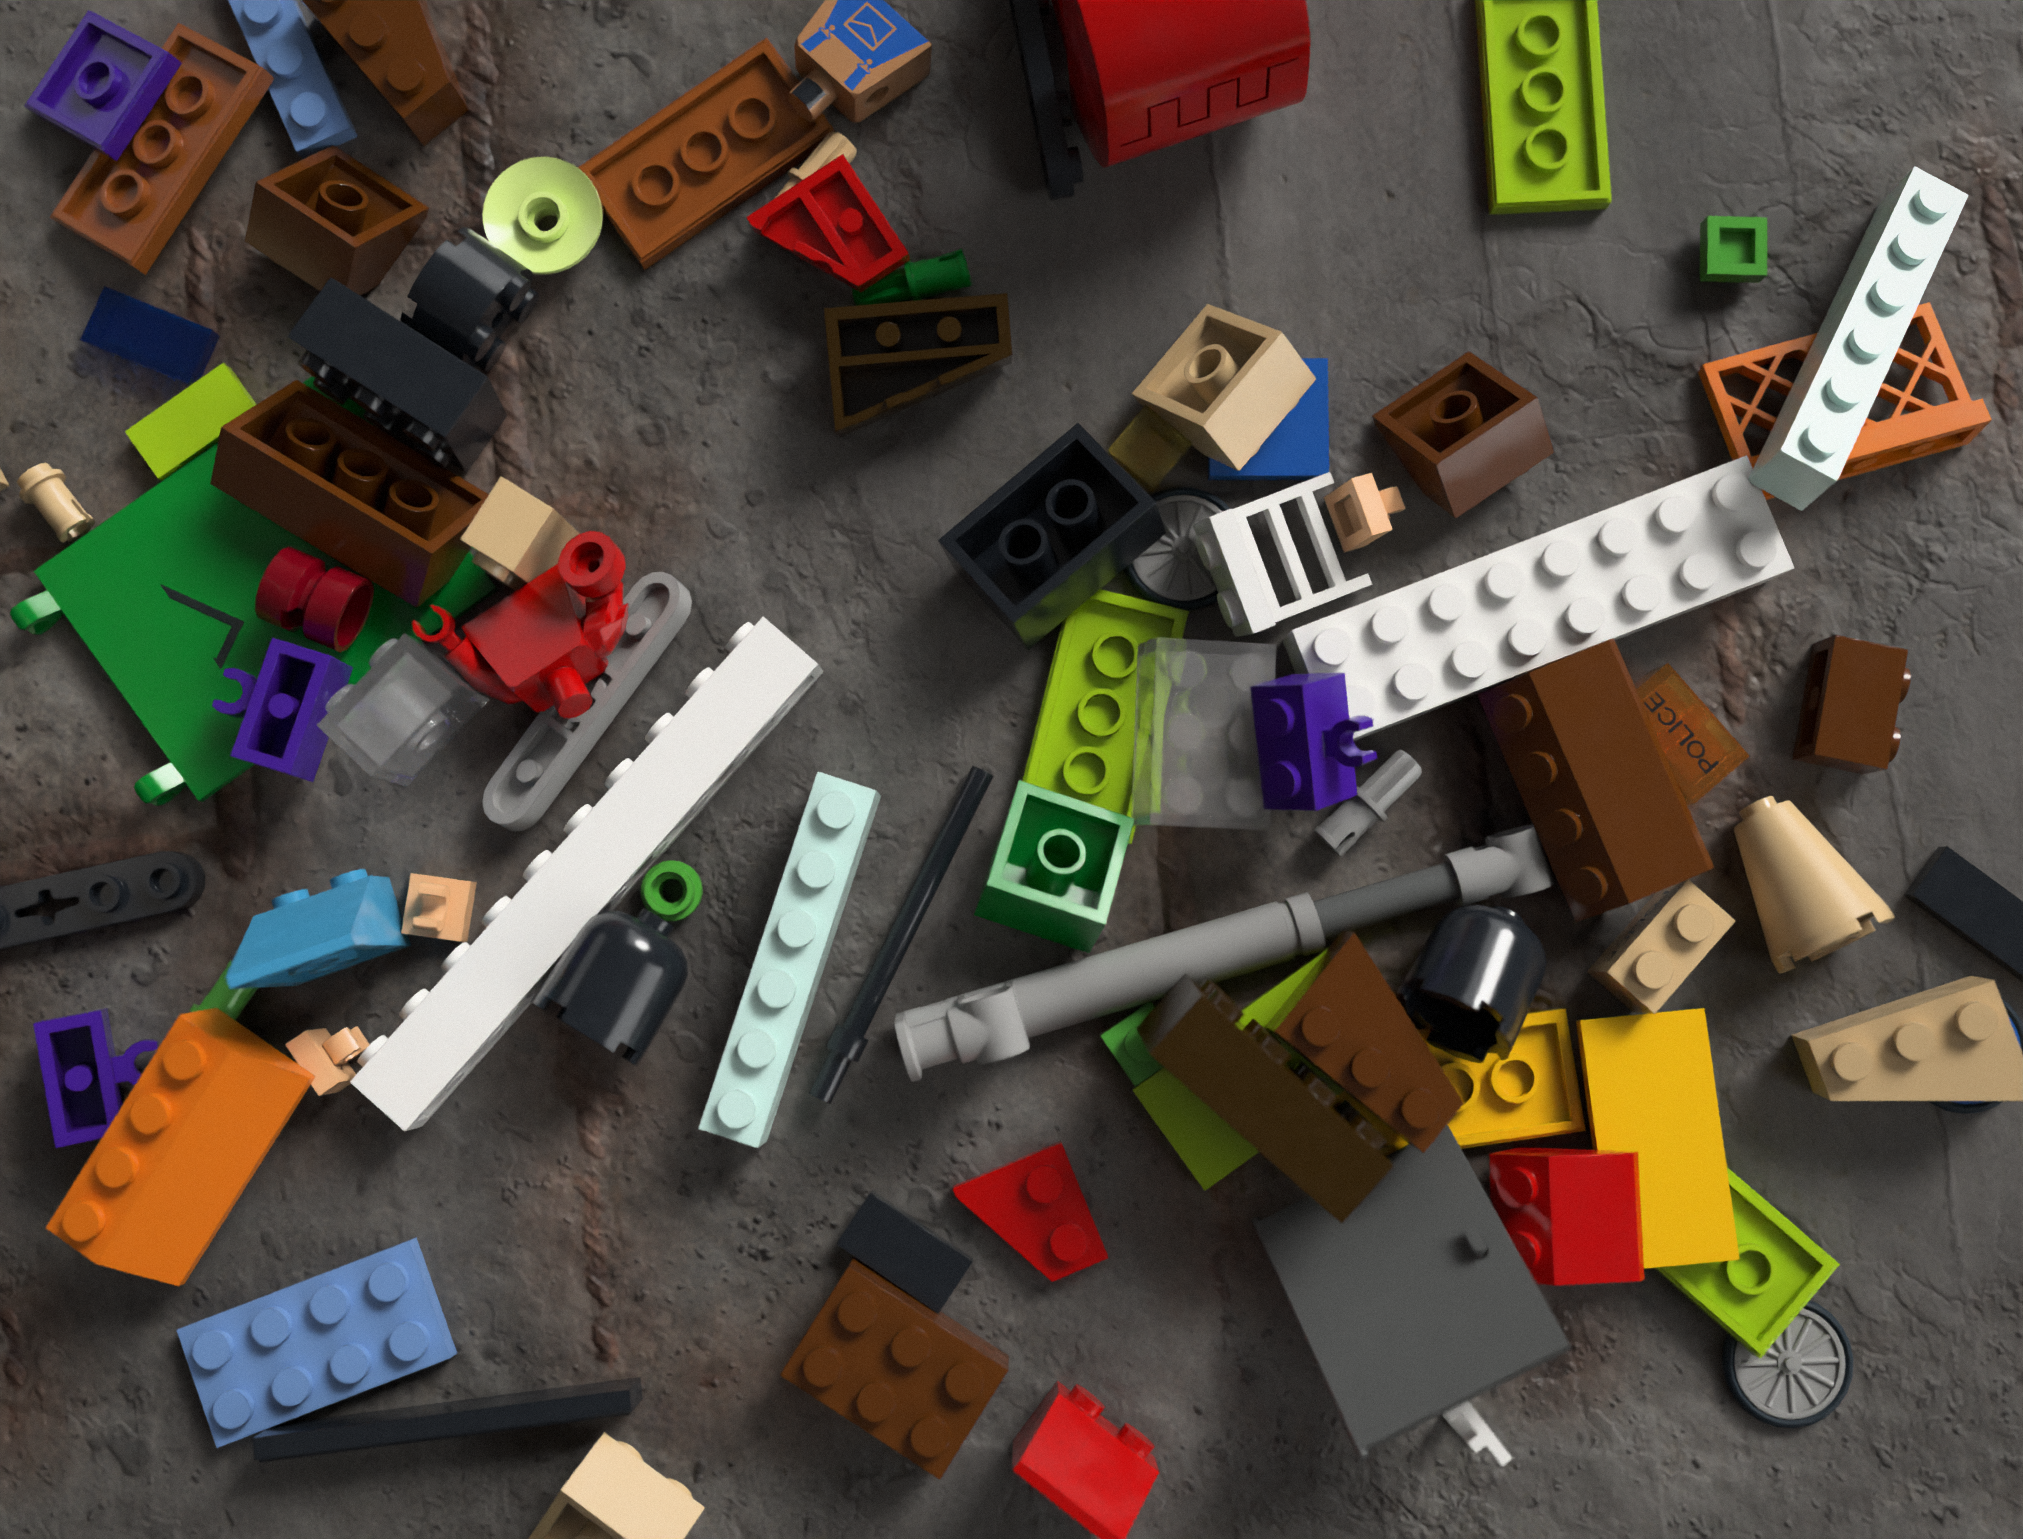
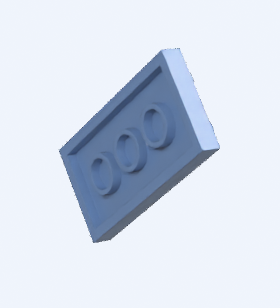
M417 1237L177 1329L216 1448L437 1364L457 1354Z

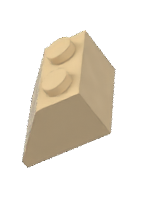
M1207 304L1134 390L1132 395L1141 405L1203 455L1240 471L1248 460L1258 452L1263 442L1284 417L1297 405L1299 399L1314 383L1316 377L1283 332Z
M604 1432L561 1489L529 1539H684L705 1507L693 1499L690 1491L682 1483L663 1477L643 1462L639 1452L631 1445L615 1441Z

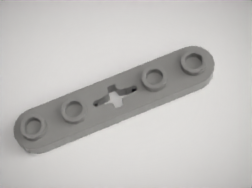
M652 572L642 577L623 599V605L629 603L625 631L613 653L607 656L608 665L605 672L585 684L592 698L596 700L595 703L584 714L571 719L560 717L554 705L538 714L489 780L484 790L482 804L484 813L490 821L514 832L524 831L541 819L686 622L691 612L692 599L688 589L675 577L665 572Z

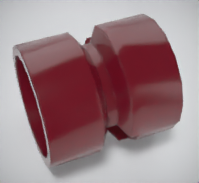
M289 546L282 549L272 559L264 572L255 598L256 616L292 633L303 628L305 638L341 653L347 650L356 640L366 622L373 602V583L338 566L326 572L324 561Z

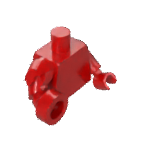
M588 531L578 534L569 540L561 550L556 565L463 625L461 628L466 635L464 638L460 639L454 632L455 620L452 614L446 609L435 605H430V607L442 617V630L438 634L430 636L425 628L416 620L412 621L413 630L424 641L435 644L440 643L447 651L444 658L476 691L508 705L523 700L535 712L546 711L554 705L560 717L567 719L578 717L591 707L593 701L585 684L605 672L608 665L607 656L613 653L626 628L629 603L623 605V583L621 582L626 568L625 556L611 538L602 532Z

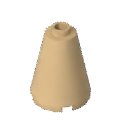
M1768 796L1750 804L1739 812L1743 821L1734 827V833L1771 962L1779 974L1796 968L1790 957H1793L1796 962L1808 956L1812 962L1876 931L1870 921L1873 917L1876 918L1878 923L1888 924L1894 920L1895 917L1889 906L1790 800L1777 804L1773 796Z

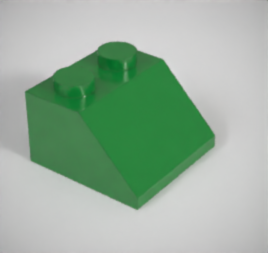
M1019 780L995 846L974 915L1090 953L1106 925L1135 819Z

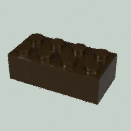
M1185 973L1136 1028L1148 1053L1342 1224L1394 1167L1380 1150L1387 1140L1348 1101L1344 1100L1338 1108L1334 1106L1340 1098L1303 1061L1299 1059L1292 1067L1289 1066L1287 1062L1292 1058L1291 1054L1258 1021L1253 1018L1244 1026L1239 1020L1245 1014L1212 980L1207 977L1198 985Z

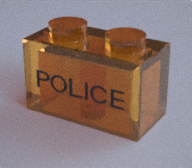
M1669 663L1650 670L1634 684L1687 805L1695 804L1750 757Z

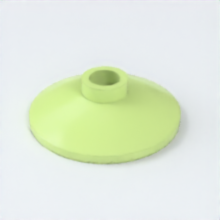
M553 157L528 158L508 167L491 185L483 206V225L488 241L529 268L532 274H554L578 264L592 250L602 228V204L591 180L575 165ZM547 215L557 217V224L548 231L538 229V224L543 217Z

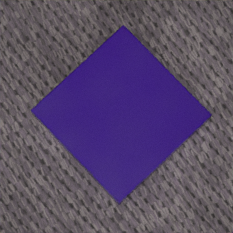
M88 10L24 107L38 118L117 161L182 63L166 50Z

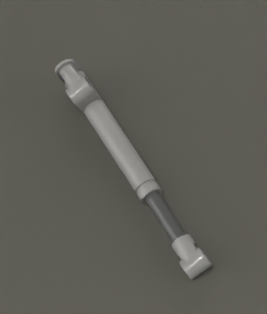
M1533 824L1515 827L1487 836L1485 838L1486 845L1477 848L1468 847L1445 854L1443 856V863L1316 901H1312L1308 892L1285 898L1284 902L1279 904L1275 901L947 998V1000L903 1011L896 1014L894 1022L904 1063L911 1082L922 1079L923 1069L955 1059H959L963 1064L974 1060L977 1064L1003 1060L1030 1048L1028 1038L1163 999L1185 973L1198 985L1207 977L1216 983L1294 960L1297 955L1304 957L1326 950L1325 939L1340 935L1342 931L1351 932L1452 901H1456L1462 907L1486 900L1489 896L1498 893L1501 894L1502 898H1510L1537 892L1555 884L1548 857Z

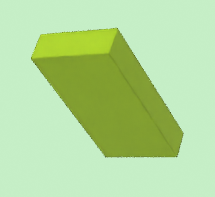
M222 363L127 429L125 433L156 477L163 481L216 444L223 425L257 404L232 369Z

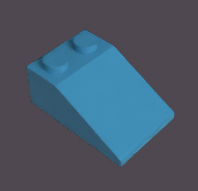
M359 869L330 879L329 882L332 889L310 896L308 889H302L272 899L273 910L253 916L226 974L229 989L298 986L411 946L408 934L401 933L403 918L390 878L368 876L366 869Z

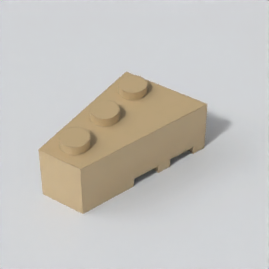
M1968 976L1792 1034L1813 1093L1830 1101H2023V1053L1996 983L1991 979Z

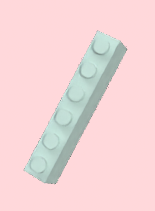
M1914 166L1878 205L1748 478L1751 484L1802 511L1838 480L1968 194Z
M817 772L698 1129L755 1148H759L767 1142L881 795L876 790Z

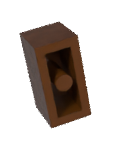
M1834 635L1813 643L1792 760L1858 774L1887 770L1889 762L1895 758L1900 745V730L1898 727H1895L1899 703L1905 699L1910 687L1911 673L1908 668H1905L1908 649L1840 635Z

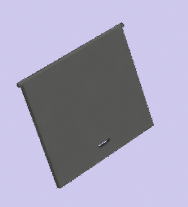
M1446 1125L1425 1153L1411 1145H1407L1387 1155L1386 1157L1394 1167L1342 1224L1311 1196H1307L1263 1220H1260V1217H1255L1251 1220L1360 1460H1365L1369 1457L1367 1451L1571 1349L1448 1125ZM1487 1247L1489 1253L1487 1257H1484L1483 1253L1486 1251Z

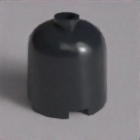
M1462 906L1444 915L1436 924L1402 982L1396 998L1410 1020L1413 1016L1418 1023L1431 1031L1426 1042L1455 1057L1475 1063H1483L1488 1053H1496L1504 1061L1508 1059L1543 979L1547 965L1544 949L1538 937L1514 911L1501 906Z
M644 908L637 918L621 911H604L593 916L582 927L531 1002L545 1011L552 1001L563 1006L556 1016L558 1019L612 1052L622 1042L628 1046L622 1058L638 1066L684 988L688 977V962L683 950L668 938L674 927L659 916Z

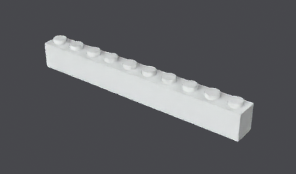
M762 617L755 626L747 622L737 630L725 647L730 653L715 671L710 667L704 669L688 686L685 695L690 699L675 716L666 713L651 727L645 736V740L649 743L647 748L634 762L627 758L611 772L604 783L609 789L594 807H591L589 804L581 807L565 825L563 831L568 837L553 853L545 850L531 862L522 876L528 882L512 900L508 896H504L491 907L482 919L481 923L487 928L471 946L467 942L459 945L441 965L440 969L445 975L430 992L425 988L420 990L402 1008L399 1016L404 1021L389 1038L381 1035L361 1054L357 1063L363 1068L350 1083L403 1131L422 1127L532 1003L531 1000L582 927L593 916L604 911H613L821 676L823 670L819 664L765 617Z

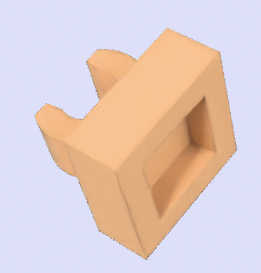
M1372 473L1351 478L1324 497L1344 553L1365 547L1391 531L1390 514L1406 509L1398 486L1378 491Z
M411 873L401 933L467 942L477 882Z
M356 1026L351 1030L346 1027L333 1036L330 1035L326 1028L305 1030L285 1045L297 1064L316 1076L311 1085L318 1096L340 1092L351 1084L350 1081L355 1077L356 1073L350 1066L349 1061L362 1054L370 1044L359 1027Z

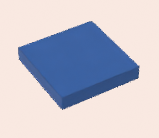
M1302 358L1316 377L1314 383L1299 399L1297 405L1263 442L1258 452L1248 460L1240 471L1208 457V480H1310L1329 472L1328 358Z

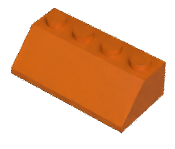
M218 1008L180 1014L49 1221L46 1229L97 1265L175 1286L185 1284L316 1076Z

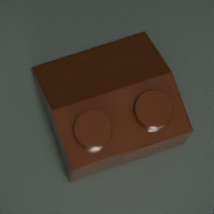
M332 145L255 183L245 242L268 256L274 263L283 266L318 289L319 292L330 277H332L358 295H362L381 283L427 218L429 207Z
M1470 351L1372 415L1376 427L1422 493L1455 519L1554 453L1538 397Z

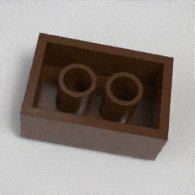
M853 1257L790 1356L780 1376L940 1480L1009 1370V1356L941 1311L939 1314L868 1265Z

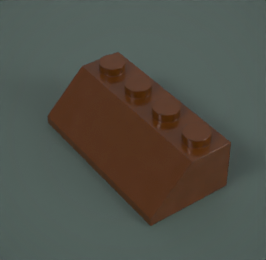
M297 379L221 427L210 483L240 503L250 507L416 608L449 582L471 549L470 546L460 539L489 496L486 492L446 468L443 469L433 464L414 449L386 434Z
M1614 638L1531 671L1478 695L1575 922L1628 905L1714 868Z

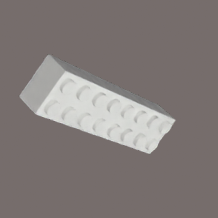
M1746 455L1293 629L1285 637L1283 643L1296 674L1345 673L1349 718L1365 715L1373 719L1374 725L1373 727L1354 732L1353 740L1355 741L1511 681L1609 639H1620L1770 581L1794 569V565L1762 490L1751 484L1748 480L1753 468Z

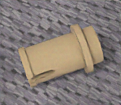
M48 463L38 464L28 469L19 477L17 484L21 488L20 498L25 503H33L57 533L56 536L62 543H65L66 540L71 542L80 538L93 527L95 520L90 514H87L65 486L66 476L60 469H52Z

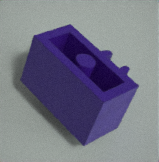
M272 638L258 678L237 668H226L223 676L240 682L243 689L242 696L234 703L214 699L212 704L214 709L235 718H243L230 756L314 782L353 667L333 656Z
M1345 673L1291 674L1250 686L1264 809L1317 811L1356 796L1355 767L1376 760L1377 754L1376 751H1362L1354 743V732L1373 727L1374 725L1373 719L1365 715L1349 718Z
M107 1008L33 1023L55 1148L101 1139L124 1104L121 1082L128 1081L132 1085H136L142 1075L136 1068L137 1056L142 1052L157 1050L159 1042L153 1039L141 1040L131 1045L123 1055L116 1056Z

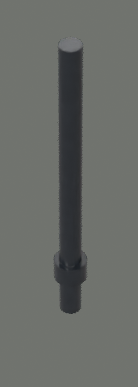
M975 766L971 767L843 1025L836 1024L826 1044L830 1051L809 1091V1094L831 1104L852 1060L859 1062L869 1042L864 1036L994 777L990 773Z

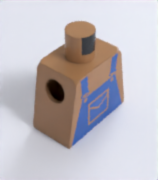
M825 0L799 34L794 44L795 68L804 79L787 94L788 100L795 111L809 122L815 120L830 104L837 108L851 122H861L930 74L932 44L884 0Z

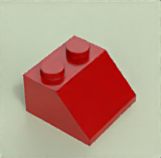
M1518 1147L1489 1154L1491 1204L1536 1284L1556 1286L1645 1280L1638 1151Z
M1057 1381L1013 1439L1012 1470L1099 1539H1126L1159 1474L1156 1458L1150 1454L1155 1446L1132 1425L1125 1423L1119 1429L1103 1417L1101 1413L1105 1406L1082 1386L1075 1384L1070 1391Z

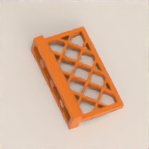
M1930 302L1917 306L1909 326L1917 325L1925 343L1920 357L1898 348L1892 361L1912 371L1903 391L1882 382L1876 396L1895 406L1887 420L1875 422L1866 417L1838 480L1968 445L1992 420L1983 398L1971 401ZM1817 333L1702 364L1698 374L1732 461L1747 455L1752 468H1754L1759 455L1751 457L1743 432L1749 421L1769 431L1772 430L1777 418L1756 407L1767 387L1788 396L1794 383L1774 373L1782 360L1794 357L1804 362ZM1770 364L1768 370H1765L1760 367ZM1739 373L1760 383L1750 404H1747L1728 395L1720 377ZM1920 375L1941 384L1949 402L1932 406L1911 396ZM1903 409L1911 412L1900 416ZM1735 414L1742 417V420L1739 424ZM1762 490L1766 500L1775 498V496Z

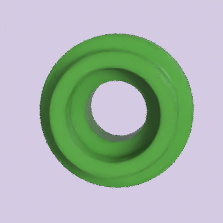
M674 860L664 861L653 866L646 873L641 885V898L644 906L648 911L665 921H679L689 917L698 908L703 895L702 882L697 872L691 866ZM676 879L683 886V895L677 902L670 903L663 896V887L669 880Z

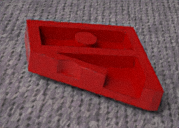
M1061 1141L952 1187L955 1197L1051 1282L1109 1258Z

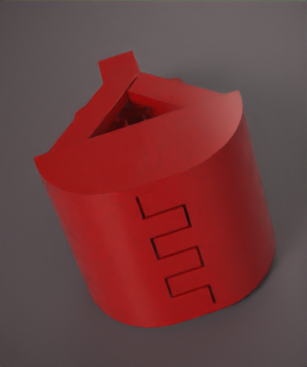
M1051 0L1067 52L1072 113L1092 155L1104 168L1300 103L1305 98L1308 86L1311 46L1306 0Z

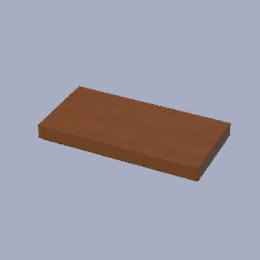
M180 23L177 24L162 49L169 52L182 64L119 159L115 161L94 149L49 217L63 228L144 275L147 274L275 79L263 67Z
M767 37L578 167L595 186L601 200L603 213L644 270L809 157L828 133L835 132L823 113L812 122H809L802 118L792 107L787 94L800 82Z

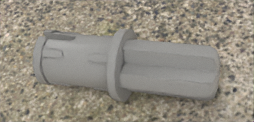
M1403 750L1396 751L1360 788L1357 786L1356 796L1344 800L1330 816L1314 829V832L1342 858L1356 841L1378 820L1385 822L1388 819L1384 812L1421 776L1422 769L1420 765Z

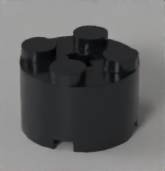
M464 227L458 230L464 239L458 246L446 240L427 261L407 296L417 303L413 317L411 318L402 312L400 321L473 368L478 366L485 372H488L498 362L505 350L506 342L501 340L500 337L513 319L518 323L526 320L538 301L539 293L530 288L533 275L529 268L472 229Z

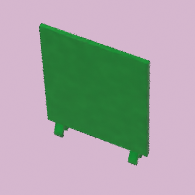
M313 376L303 382V384L369 422L363 416L366 410L352 399L348 398L345 404L342 405L315 387L312 383L315 380ZM217 442L34 570L46 591L15 605L10 611V616L19 629L23 631L28 630L33 635H41L49 630L63 614L67 617L169 759L170 763L143 776L134 785L135 792L144 803L163 806L175 798L186 785L197 800L203 802L255 765L230 756L243 718H235L214 709L212 704L214 699L227 703H234L240 699L243 692L240 682L223 676L224 670L226 668H237L258 678L272 638L333 656L353 667L342 699L343 702L426 642L415 634L412 627L413 620L418 621L430 636L436 635L442 630L443 619L430 605L446 609L456 621L499 589L485 570L471 562L474 555L470 550L451 580L417 608L372 581L374 588L373 602L366 622L356 640L347 650L341 653L305 638L303 628L292 633L257 618L255 598L259 583L272 559L282 549L289 546L324 561L326 572L338 566L359 576H364L211 485L218 446ZM161 585L244 621L221 669L213 657L217 658L232 626L170 599Z

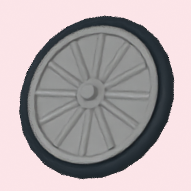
M1173 487L1151 495L1150 497L1157 503L1166 534L1124 569L1130 583L1150 602L1187 611L1205 608L1217 602L1218 591L1210 570L1206 569L1198 553L1195 541L1197 535L1193 525L1230 508L1213 494L1193 487Z
M1809 1301L1761 1359L1753 1356L1727 1333L1723 1345L1722 1366L1725 1381L1734 1399L1747 1413L1757 1420L1774 1427L1799 1428L1810 1426L1825 1419L1840 1405L1848 1392L1853 1377L1854 1359L1850 1341L1841 1324L1825 1308L1816 1302Z

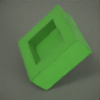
M1707 216L1700 223V281L1760 283L1767 276V217Z
M1152 1002L1143 1004L1100 1034V1037L1135 1087L1163 1068L1148 1053L1136 1030L1139 1024L1155 1008Z

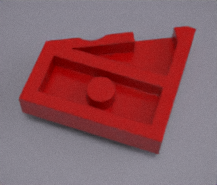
M843 154L746 217L755 233L860 293L904 265L907 261H910L908 251Z

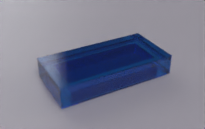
M104 286L80 340L93 348L190 386L202 377L220 335L212 329Z

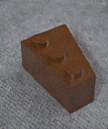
M301 0L313 18L423 146L428 144L469 110L444 45L430 16L426 0Z
M1342 931L1265 1026L1404 1141L1423 1153L1426 1152L1464 1104L1355 932Z

